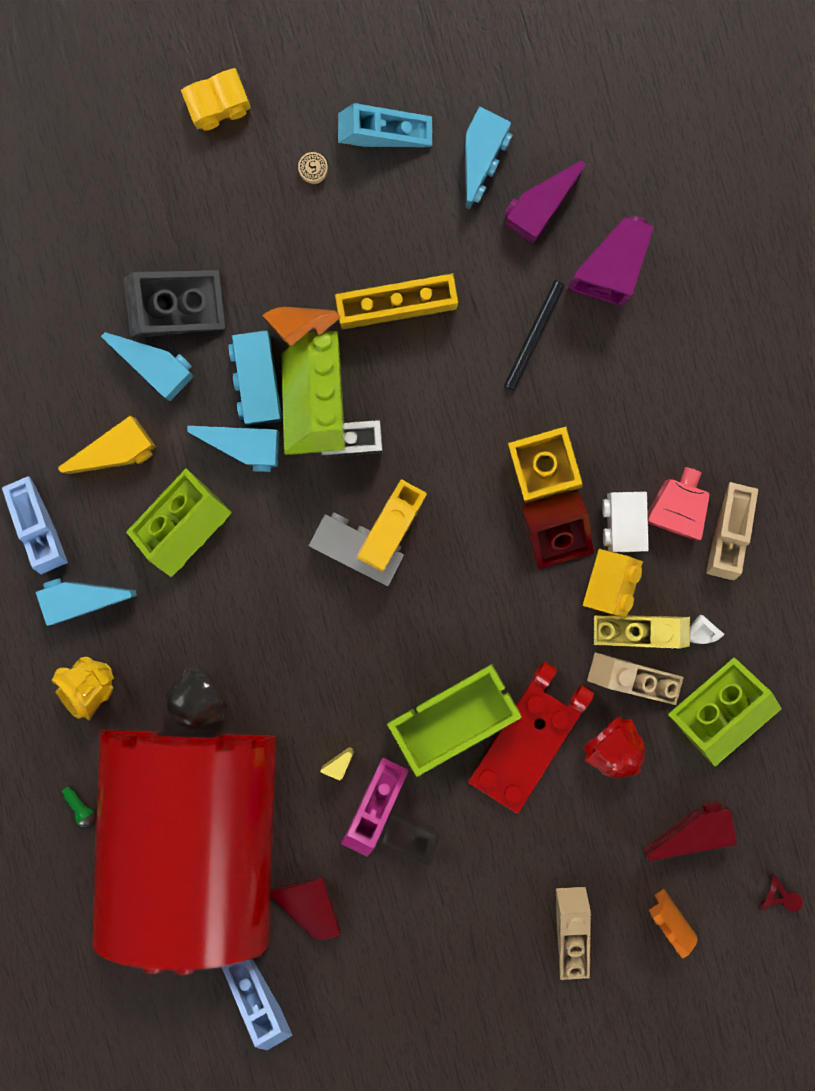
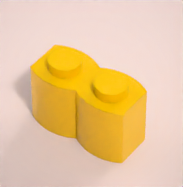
M236 68L220 72L209 79L195 82L181 89L190 116L197 129L205 131L214 129L221 120L229 117L231 120L239 119L245 116L246 111L251 108Z

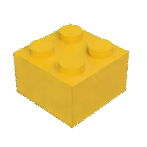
M566 427L508 443L525 504L582 488L581 477Z

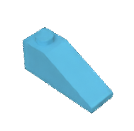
M353 103L338 113V143L362 147H431L432 116Z
M104 332L101 336L169 401L194 377L189 371L192 365L180 354L175 358L167 351Z
M188 426L187 432L246 465L253 466V471L270 472L271 467H278V430Z
M60 578L44 583V589L36 592L47 626L137 596L136 590L77 582L61 583Z

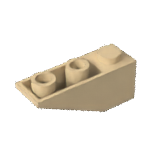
M595 653L587 681L608 689L676 705L684 677Z
M586 887L557 888L556 918L560 980L590 978L591 911Z

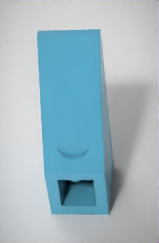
M480 106L465 137L466 208L468 209L471 208L474 201L480 202L486 190V187L482 184L487 175L493 176L499 164V160L495 158L500 149L504 151L507 149L513 134L509 133L510 121Z

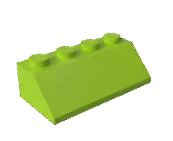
M327 331L321 335L317 332L307 333L281 353L285 455L345 450L337 331Z

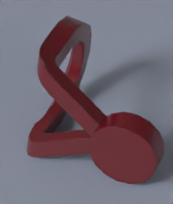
M772 873L770 891L766 900H762L758 908L767 910L769 905L784 904L789 911L795 912L800 910L803 906L802 897L797 892L791 891L787 893L778 881V877ZM778 888L783 897L773 899Z

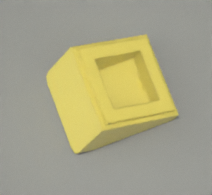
M347 748L323 765L320 772L340 781L353 756V749Z

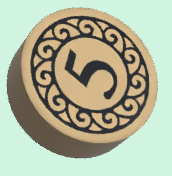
M309 152L301 157L298 164L301 178L309 184L322 182L328 174L326 159L316 152Z

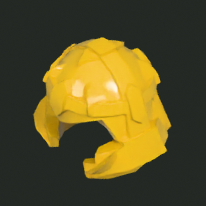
M82 657L73 665L72 669L59 668L56 670L52 682L59 687L55 693L67 710L77 719L84 717L89 721L100 704L111 696L113 692L112 680L114 677L112 669L106 663L94 661L90 657Z

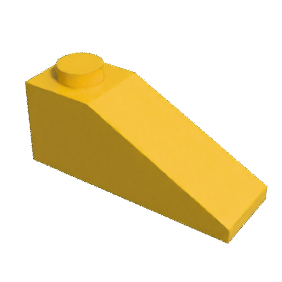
M129 416L63 463L58 469L61 473L73 474L129 465L135 462L141 464L153 455L151 450L156 448V446L138 420Z

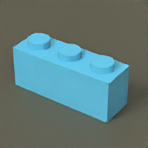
M268 330L232 335L233 344H229V354L231 362L236 361L237 373H233V383L235 391L240 390L241 402H237L239 420H244L247 426L282 422L271 336Z

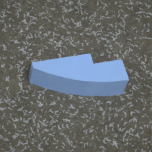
M27 476L2 487L18 538L24 543L31 567L38 573L43 574L68 563L54 525L32 479Z

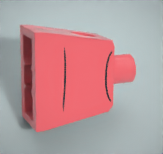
M685 467L680 482L672 479L666 480L647 511L648 524L692 540H701L709 502V493L697 489L702 472Z

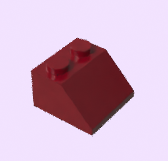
M578 489L521 506L525 528L538 570L594 553L589 515Z

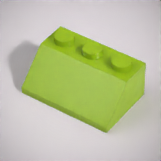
M186 468L126 533L148 561L172 577L204 545L205 541L225 522L232 512Z
M734 657L668 715L715 767L782 708L773 693Z

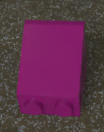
M625 217L576 271L567 289L623 307L633 295L654 226L647 224V220L641 217Z

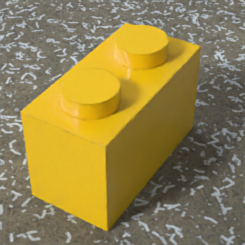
M599 549L583 606L627 618L628 612L632 609L634 603L633 594L636 584L642 575L641 566L643 561Z

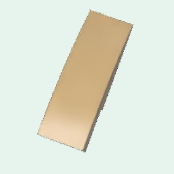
M732 482L728 484L713 537L706 574L733 581L742 574L746 546L750 543L758 489Z

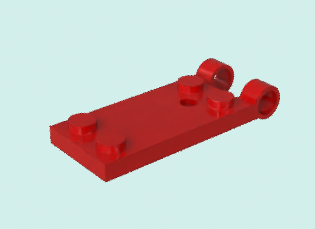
M545 661L539 666L516 703L522 718L499 730L468 779L469 784L517 814L581 713L588 707L594 696L592 690L581 684L573 694L568 705H565L544 692V689L550 684L557 672V668ZM538 718L545 720V726L542 729H537L534 726V722Z

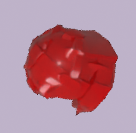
M618 716L611 721L605 730L583 747L586 752L584 761L594 768H598L606 776L616 779L638 774L646 752L644 742L641 736L638 735V730L632 718L623 720Z

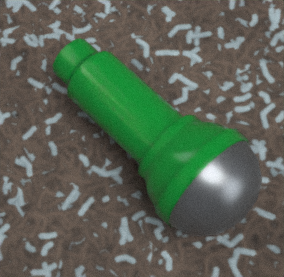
M69 786L63 789L61 792L75 813L77 825L80 827L91 826L96 817L94 810L84 806L77 794Z

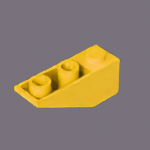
M401 479L356 558L383 572L416 517L427 493Z

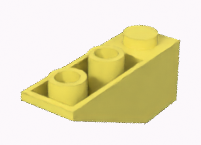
M595 615L594 645L679 649L689 647L690 617L627 616V618L621 616Z

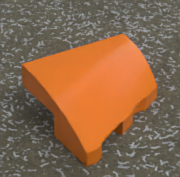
M278 307L262 315L274 331L290 347L312 328L321 335L341 318L335 310Z
M663 889L655 894L658 904L649 909L654 921L661 927L670 943L683 959L696 946L697 936L666 890Z

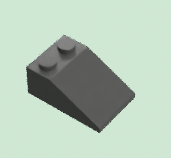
M219 270L133 272L123 278L130 337L165 336L225 329Z

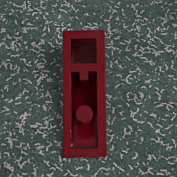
M719 801L704 803L703 808L693 810L643 849L644 855L649 861L737 845L731 809Z

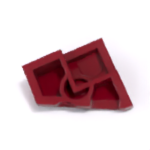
M323 876L300 884L295 882L270 891L273 899L313 940L340 936L341 926Z

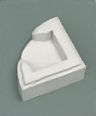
M699 615L690 626V642L707 644L719 640L724 635L703 615Z

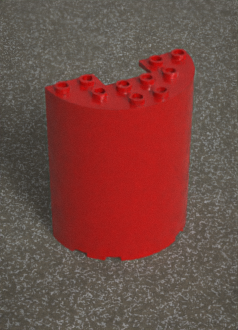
M100 731L92 948L99 956L116 963L144 968L146 973H159L165 969L175 970L177 974H191L193 969L226 966L260 957L261 953L268 948L276 736L217 734L214 738L160 736V732Z

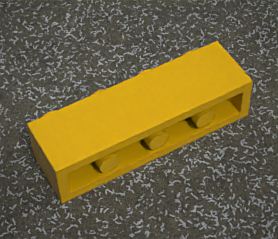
M453 274L335 294L342 330L457 310L458 306Z

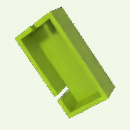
M493 664L416 707L418 713L411 709L387 724L416 777L522 718L509 692L502 694L501 691L505 689V685Z

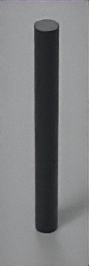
M554 280L504 384V387L507 389L515 390L565 286L563 283Z

